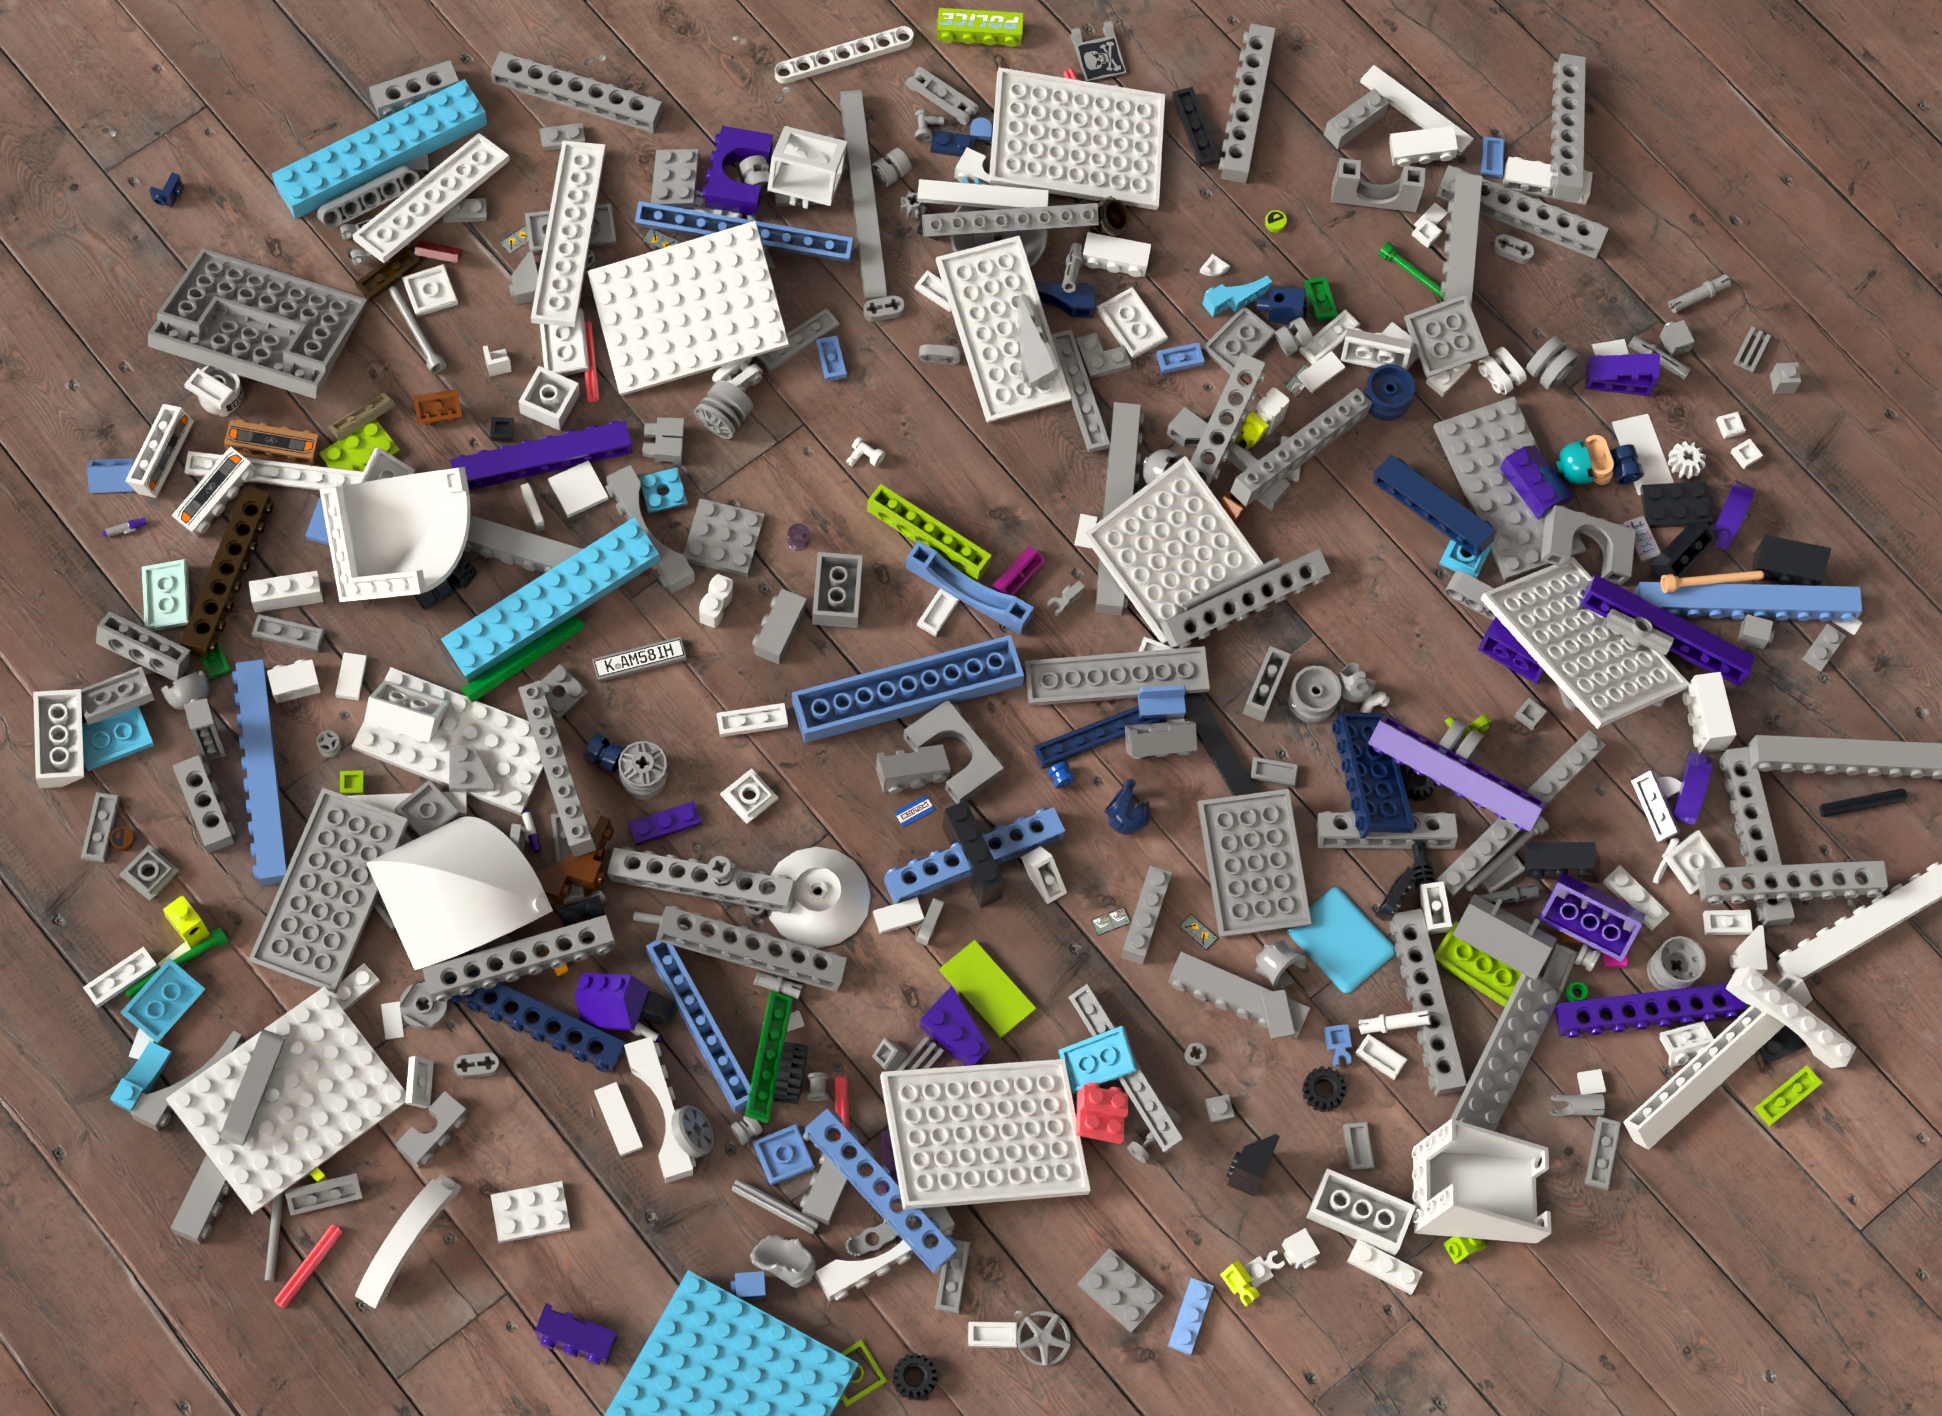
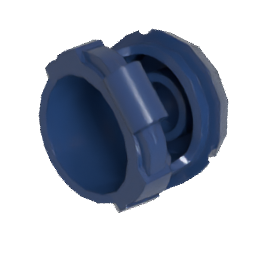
M1134 779L1124 782V786L1117 792L1104 810L1109 816L1108 824L1110 827L1122 835L1138 833L1149 824L1151 819L1149 801L1140 803L1136 808L1133 806L1134 796L1132 794L1133 787L1136 785Z

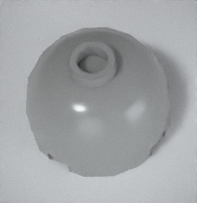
M1169 449L1157 450L1148 456L1143 462V477L1146 484H1149L1183 456Z
M201 670L199 673L194 672L174 681V686L168 688L166 685L161 689L169 705L175 709L183 710L185 709L184 704L189 703L192 699L207 698L209 684L203 670Z

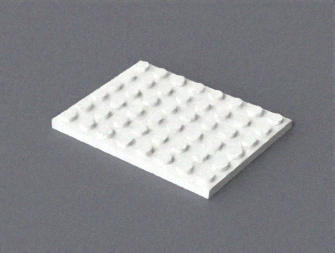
M999 67L996 81L989 184L1049 190L1051 194L1095 201L1112 196L1127 206L1157 210L1160 195L1165 94Z
M755 221L587 271L618 391L621 396L790 346Z
M1574 557L1570 558L1561 567L1552 565L1485 592L1481 597L1484 604L1597 729L1679 693L1688 687L1689 682L1663 654L1644 645L1640 647L1630 645L1625 640V636L1603 626L1606 620L1605 617L1580 605L1584 590L1592 577Z
M325 986L265 1028V1030L282 1035L286 1039L243 1146L220 1139V1134L261 1031L166 1098L168 1104L252 1215L402 1107L406 1102V1091Z
M1065 1059L887 1071L881 1073L880 1078L903 1210L1088 1195L1090 1193L1080 1136L1076 1135L1077 1119Z

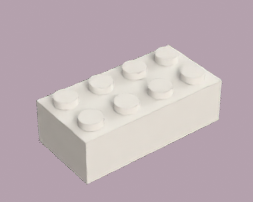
M1327 1168L1322 1176L1306 1218L1395 1256L1400 1249L1416 1206Z

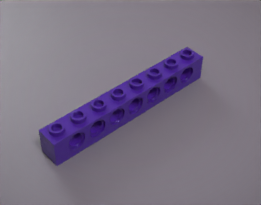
M1728 983L1563 1002L1559 1003L1555 1008L1559 1035L1567 1036V1038H1577L1584 1033H1590V1035L1595 1036L1603 1034L1604 1031L1613 1030V1033H1620L1626 1031L1627 1028L1634 1027L1636 1030H1644L1649 1028L1650 1025L1668 1027L1675 1022L1687 1025L1703 1019L1704 1022L1715 1021L1717 1017L1735 1019L1746 1009L1743 1001L1726 989ZM1714 999L1720 1000L1723 1007L1715 1005ZM1691 1002L1698 1003L1700 1010L1694 1009ZM1668 1005L1676 1006L1678 1012H1672ZM1646 1007L1652 1008L1655 1011V1015L1647 1013ZM1623 1010H1629L1633 1018L1626 1017ZM1600 1013H1607L1610 1020H1604ZM1578 1015L1586 1017L1588 1023L1580 1022Z

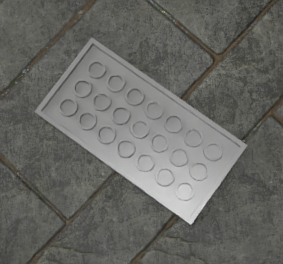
M1515 397L1435 423L1433 428L1471 510L1483 521L1491 523L1495 529L1494 541L1490 544V551L1503 580L1506 581L1551 565L1541 561L1545 516L1539 520L1535 517L1500 469L1505 457L1518 449L1533 445L1538 448ZM1578 533L1573 535L1571 557L1586 551Z
M322 787L248 961L318 988L325 986L329 992L336 994L379 894L367 862L399 847L409 819Z

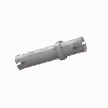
M1073 243L1070 246V253L1065 261L1067 267L1062 288L1068 293L1075 291L1079 268H1081L1083 263L1082 254L1084 248H1082L1080 243Z
M1724 274L1711 282L1706 281L1702 286L1670 300L1669 307L1675 306L1671 311L1677 313L1704 298L1715 296L1717 292L1731 286L1730 280L1724 282L1729 277Z
M1637 335L1633 337L1628 345L1629 348L1640 354H1660V366L1682 378V380L1686 378L1691 370L1690 367L1657 349V345H1651L1637 337Z

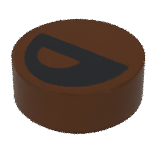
M121 826L111 832L110 842L116 850L126 851L134 845L135 837L129 828Z

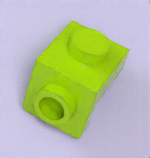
M1451 1237L1444 1243L1447 1252L1455 1264L1487 1247L1483 1239Z

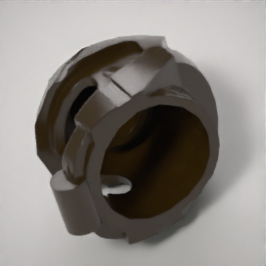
M1109 196L1095 202L1098 203L1099 225L1086 226L1089 232L1115 237L1127 230L1129 214L1126 206L1121 201Z

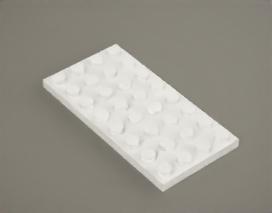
M1020 236L936 257L938 270L986 422L990 423L1070 401V392ZM1022 294H1025L1034 312L1035 326H1040L1043 331V342L1049 343L1059 367L1053 381L1029 389L1027 384L1022 382L1019 374L1021 368L1017 302Z
M390 667L384 679L385 681L449 701L437 734L430 742H419L413 737L398 735L392 730L376 728L370 723L363 722L352 744V749L449 787L450 745H473L494 784L495 791L466 792L467 795L522 816L544 770L529 721L478 701L471 702L466 696Z

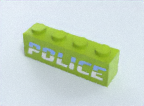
M939 8L937 41L945 43L963 42L965 44L979 43L989 46L995 44L1009 47L1021 46L1023 13Z

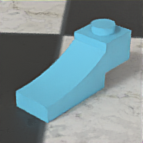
M1267 275L1255 282L1241 286L1225 287L1223 284L1218 287L1213 286L1205 292L1203 306L1212 317L1229 307L1236 313L1244 305L1247 306L1256 301L1258 297L1269 293L1272 280Z
M150 1041L129 1073L119 1082L110 1098L113 1104L131 1112L142 1092L145 1094L150 1093L170 1059L172 1052Z

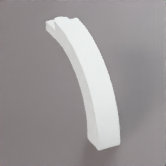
M443 1174L436 1180L432 1179L400 1217L375 1255L355 1294L357 1298L375 1309L388 1296L399 1271L421 1236L439 1213L459 1194L462 1186Z

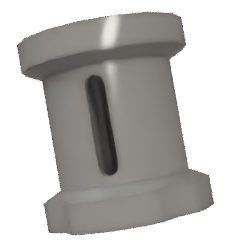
M808 1074L807 1079L810 1081V1093L807 1094V1099L811 1101L827 1100L826 1080H828V1074Z

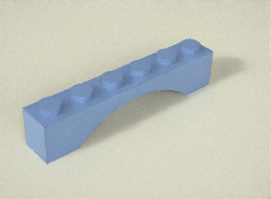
M917 541L906 558L905 569L954 595L962 602L1019 635L1022 634L1032 619L1033 606L1015 596L997 592L974 581L951 565L936 550L920 541Z

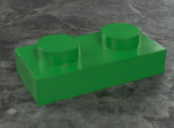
M1326 276L1305 280L1304 287L1315 321L1336 318L1338 313Z

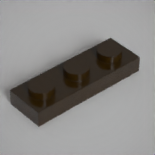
M405 246L388 261L381 263L358 280L355 286L370 302L421 264V260L408 246Z

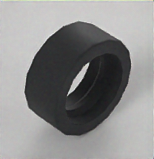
M648 991L639 1018L656 1024H669L675 1010V1004L660 994Z

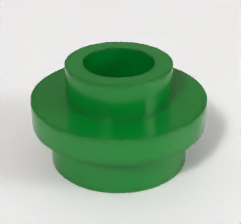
M1576 981L1567 986L1565 995L1569 1002L1587 1000L1589 990L1585 984ZM1573 991H1578L1580 997L1574 996Z

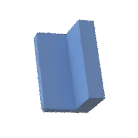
M135 458L89 460L87 465L89 492L134 491L125 480L135 462Z
M1185 685L1140 688L1138 695L1140 719L1185 716Z

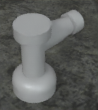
M917 110L915 115L916 119H918L919 129L915 132V140L920 143L931 141L932 132L927 128V125H944V117L928 116L927 110Z

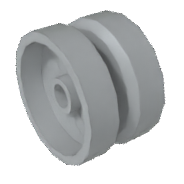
M1559 335L1547 341L1526 366V371L1533 378L1541 376L1540 384L1548 391L1559 385L1571 373L1581 358V355L1574 348L1566 349L1567 342Z
M1313 665L1303 668L1296 674L1288 694V704L1291 711L1297 718L1305 722L1319 723L1327 720L1333 715L1341 697L1342 686L1339 678L1333 671L1323 666Z
M1457 718L1439 744L1471 761L1478 751L1484 735L1474 729L1463 739L1462 737L1467 730V724Z

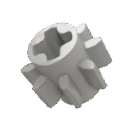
M908 191L906 198L901 197L902 205L900 206V212H905L907 218L915 217L918 219L919 214L926 211L924 206L926 203L917 202L918 192L911 193Z

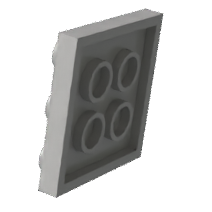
M1466 294L1404 316V321L1426 378L1489 356Z
M700 498L683 555L688 563L748 577L765 514Z

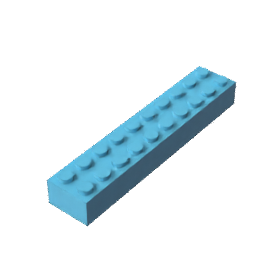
M464 79L272 173L275 187L296 220L318 209L323 204L426 153L430 154L487 126L486 112Z
M634 517L444 636L441 640L469 682L661 561L659 553Z

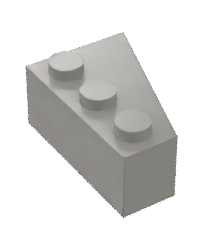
M1193 721L1125 725L1126 753L1132 758H1146V756L1155 755V757L1169 756L1170 753L1190 755L1191 751L1197 750L1196 723Z
M943 744L916 748V752L907 754L904 753V750H897V755L885 756L884 752L877 753L876 771L883 794H897L909 787L912 789L920 788L925 783L932 781L940 783L950 776V766Z

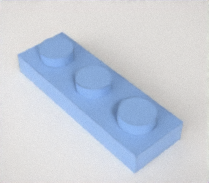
M1194 1278L1190 1279L1168 1344L1169 1348L1191 1355L1214 1287L1213 1285Z

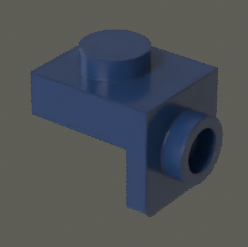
M171 173L163 190L150 187L151 199L160 206L167 205L173 207L177 197L182 195L184 185L180 175Z

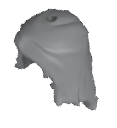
M768 1235L754 1247L750 1254L752 1264L762 1270L769 1271L795 1288L805 1286L815 1275L816 1261L812 1254L799 1242V1239L788 1240L779 1235Z

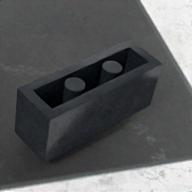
M1707 522L1690 523L1649 566L1660 582L1662 575L1673 574L1678 578H1682L1715 544L1718 538Z

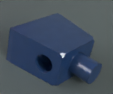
M1273 288L1271 289L1270 298L1258 297L1257 310L1269 311V321L1290 326V322L1299 317H1302L1305 321L1307 313L1306 289Z

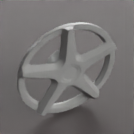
M1038 1311L1028 1315L1021 1322L1017 1331V1344L1021 1354L1029 1362L1039 1366H1049L1059 1362L1066 1355L1070 1347V1333L1067 1325L1059 1315L1047 1311ZM1048 1316L1051 1317V1320L1045 1328H1041L1032 1318ZM1027 1323L1034 1335L1031 1339L1021 1343V1332ZM1057 1323L1064 1330L1065 1340L1053 1336ZM1050 1346L1064 1348L1057 1358L1049 1361ZM1032 1347L1039 1348L1042 1362L1034 1360L1024 1350Z

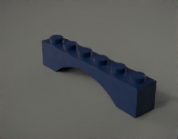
M1034 282L1042 303L1052 305L1070 317L1093 318L1095 285L1083 282L1076 284L1075 291L1068 293L1062 288L1063 282Z

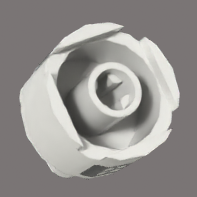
M205 366L202 371L233 389L235 395L223 410L218 409L198 396L199 402L207 412L222 417L228 416L230 412H233L240 405L244 396L237 374Z

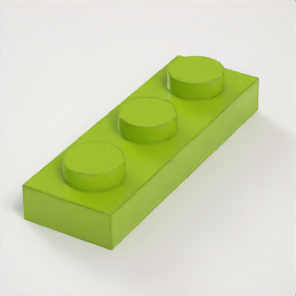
M1806 1065L1758 1104L1754 1110L1770 1127L1818 1088L1822 1081Z

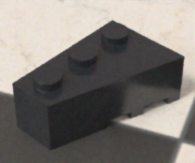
M1595 842L1525 843V871L1527 876L1533 879H1558L1563 872L1581 882L1600 883V856Z

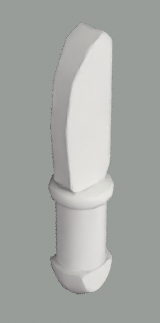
M1678 838L1670 840L1662 858L1680 844ZM1664 858L1654 876L1653 883L1659 884L1668 866Z

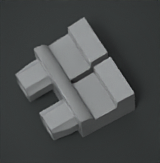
M657 418V423H645L644 437L656 438L655 443L643 442V457L655 458V463L665 461L673 462V465L682 466L684 418Z

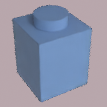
M764 1271L735 1273V1281H730L731 1294L746 1302L766 1300Z

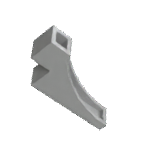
M233 1031L224 1045L207 1063L180 1082L154 1093L145 1094L142 1092L130 1112L133 1119L158 1132L162 1126L166 1127L171 1119V1111L174 1112L166 1098L245 1042L243 1036Z

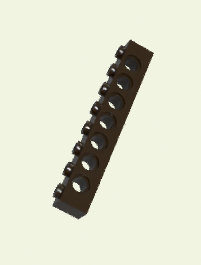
M244 486L180 640V645L191 650V655L209 659L211 652L214 653L217 649V637L225 629V618L227 613H231L234 607L233 598L235 593L240 592L242 576L249 570L250 556L255 554L257 550L259 534L264 533L266 527L265 519L273 511L274 502H272L269 492ZM251 512H257L254 516H248ZM244 531L249 532L247 535H240ZM235 551H242L238 555H232ZM228 570L233 571V573L229 575L224 574ZM219 590H225L223 594H216ZM210 610H218L214 614H208ZM204 629L210 630L206 634H200V632Z

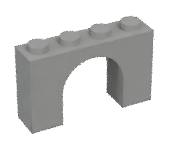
M1339 159L1332 183V203L1416 212L1424 189L1425 168L1404 166L1401 176L1396 182L1377 185L1365 182L1360 178L1361 160Z
M1555 505L1546 513L1541 561L1561 567L1571 558L1573 535L1581 533L1593 538L1602 550V578L1614 584L1622 585L1631 577L1636 530L1628 528L1626 525L1608 522L1604 518L1589 516L1585 512H1576L1561 505Z
M947 699L904 729L903 738L914 752H916V748L931 746L936 741L944 738L957 739L969 748L972 756L971 762L966 768L946 781L945 790L958 804L968 801L1003 775L1004 764L997 755L994 756L990 752V747L985 739H980L976 735V730L970 721L966 722L963 719L959 707L956 704L952 705Z

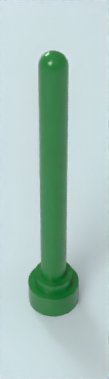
M1388 241L1381 248L1378 256L1384 260H1392L1444 300V294H1440L1441 287L1397 254L1393 244Z
M220 926L211 931L212 933L208 935V939L172 961L181 967L211 947L219 945L222 947L229 940ZM158 970L127 988L125 995L127 997L136 995Z

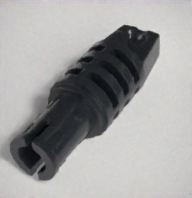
M1420 842V851L1418 843L1412 845L1414 858L1412 869L1416 871L1413 879L1415 880L1414 886L1420 904V885L1435 883L1433 867L1430 861H1428L1426 844L1424 842Z

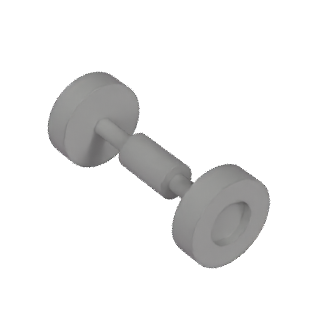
M1164 1105L1178 1126L1182 1122L1181 1117L1172 1108ZM1152 1132L1146 1136L1147 1140L1142 1145L1132 1141L1127 1147L1128 1151L1142 1163H1145L1150 1158L1145 1148L1149 1143H1154L1156 1140Z

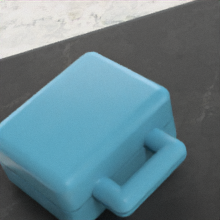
M1338 887L1328 890L1309 907L1310 926L1287 929L1289 936L1343 993H1351L1396 953L1395 946Z

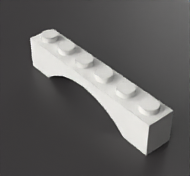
M1752 967L1735 970L1726 987L1729 992L1744 1003L1768 1013L1788 1026L1808 1045L1813 1055L1828 1067L1838 1068L1847 1066L1856 1049L1855 1045Z
M652 1037L625 1044V1054L631 1073L651 1088L664 1111L666 1132L658 1157L665 1182L670 1183L692 1176L693 1167H696L695 1159L681 1149L673 1135L671 1121L673 1113L678 1109H674L672 1101L676 1100L672 1086L667 1087L665 1079L669 1077L665 1064L660 1066L658 1057L662 1056L658 1042L653 1043Z
M944 1206L925 1208L922 1211L928 1218L932 1217L940 1226L939 1230L944 1236H951L953 1234L952 1230H954L955 1223ZM917 1220L912 1227L914 1230L921 1228V1223ZM927 1238L925 1239V1244L928 1247H931V1243L935 1241V1239ZM902 1240L893 1249L875 1258L863 1261L836 1259L815 1271V1278L829 1301L833 1299L839 1301L849 1294L848 1291L854 1287H857V1289L862 1288L870 1282L869 1278L876 1274L880 1277L891 1270L890 1266L898 1262L901 1265L911 1259V1254L914 1252Z

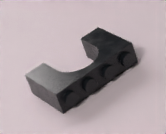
M967 801L946 808L942 828L950 845L952 846L958 842L964 852L972 875L971 889L980 908L1001 900L1005 881Z

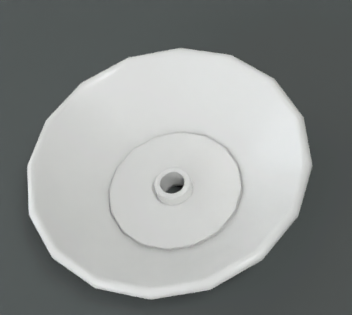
M822 847L797 850L781 860L770 875L775 877L779 875L789 876L796 884L797 890L791 913L767 910V914L779 933L795 941L797 944L811 945L817 948L840 944L858 931L868 915L871 895L867 878L854 860L837 850ZM770 887L766 889L765 894L773 893L775 888ZM819 889L822 891V893L820 895L814 894V890Z

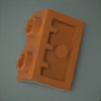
M458 389L413 396L418 424L431 425L439 420L451 422L457 420L458 417H462Z

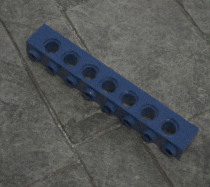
M471 971L468 973V976L474 978L480 973ZM450 977L447 978L445 983L454 984L457 979ZM497 983L496 986L488 989L478 988L472 994L451 996L449 999L455 1003L461 1001L467 1004V1007L474 1012L479 1013L482 1011L487 1013L488 1017L495 1022L500 1023L504 1021L516 1032L521 1033L523 1030L531 1034L530 1037L540 1043L546 1041L552 1044L551 1047L559 1052L564 1053V1051L573 1054L572 1057L580 1062L585 1063V1061L594 1064V1068L604 1073L607 1071L614 1073L625 1052L624 1041L501 983ZM489 996L497 997V1001L493 1004L485 1002ZM510 1006H516L519 1008L518 1011L514 1014H509L506 1012L507 1008ZM531 1016H538L540 1018L535 1024L527 1022ZM552 1026H559L561 1028L556 1034L548 1032ZM576 1035L582 1038L578 1044H573L569 1041L571 1037ZM597 1045L603 1048V1051L599 1054H594L590 1051L592 1047Z

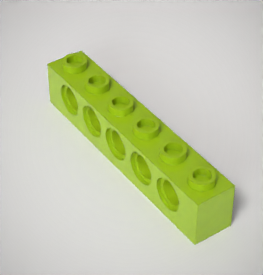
M880 484L868 499L867 512L915 543L920 541L936 550L951 565L974 581L978 582L990 567L991 554L884 485Z

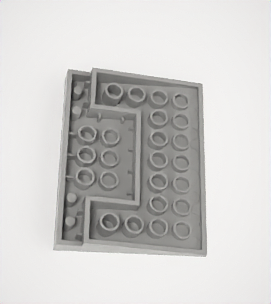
M202 248L158 311L157 321L148 332V347L316 399L367 305V299Z

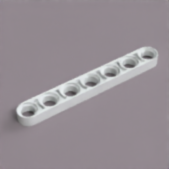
M901 26L780 62L775 67V79L779 83L786 84L908 48L913 43V31L909 27ZM905 33L910 38L907 41H902L898 36ZM885 39L890 44L887 47H882L878 42ZM862 45H866L870 48V50L866 53L860 52L858 48ZM842 51H846L850 54V56L846 59H843L839 57L838 54ZM822 57H827L830 62L823 65L818 60ZM801 63H807L810 68L804 71L799 69L798 66ZM781 69H787L790 74L788 76H781L778 72Z

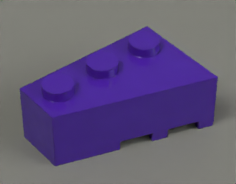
M1660 354L1590 356L1586 365L1585 389L1650 396L1660 377Z
M951 986L921 1018L920 1028L964 1066L980 1065L988 1056L990 1048Z
M545 1303L535 1329L537 1340L541 1342V1346L548 1349H554V1347L564 1350V1354L571 1357H577V1355L587 1358V1362L594 1365H600V1363L607 1364L617 1338L615 1331L591 1321L585 1322L573 1318L574 1314L569 1312L562 1314L551 1310L552 1305Z

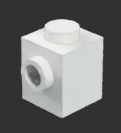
M1306 1228L1286 1238L1282 1243L1286 1251L1284 1252L1286 1260L1290 1265L1293 1264L1296 1269L1302 1266L1304 1269H1307L1317 1262L1316 1258L1320 1252Z

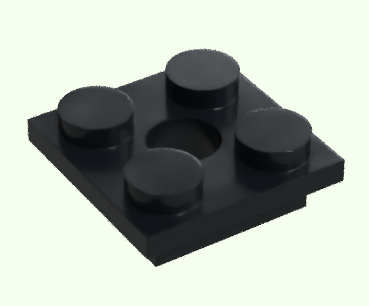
M599 895L558 908L564 927L577 924L579 918L584 915L590 916L589 920L605 915ZM586 937L582 940V942L592 940L593 938Z

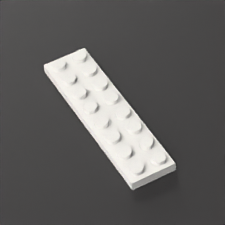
M478 133L354 233V241L385 263L510 161L509 155Z

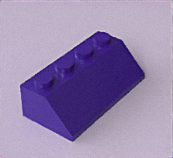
M1562 872L1539 919L1541 922L1622 962L1643 925L1646 914Z

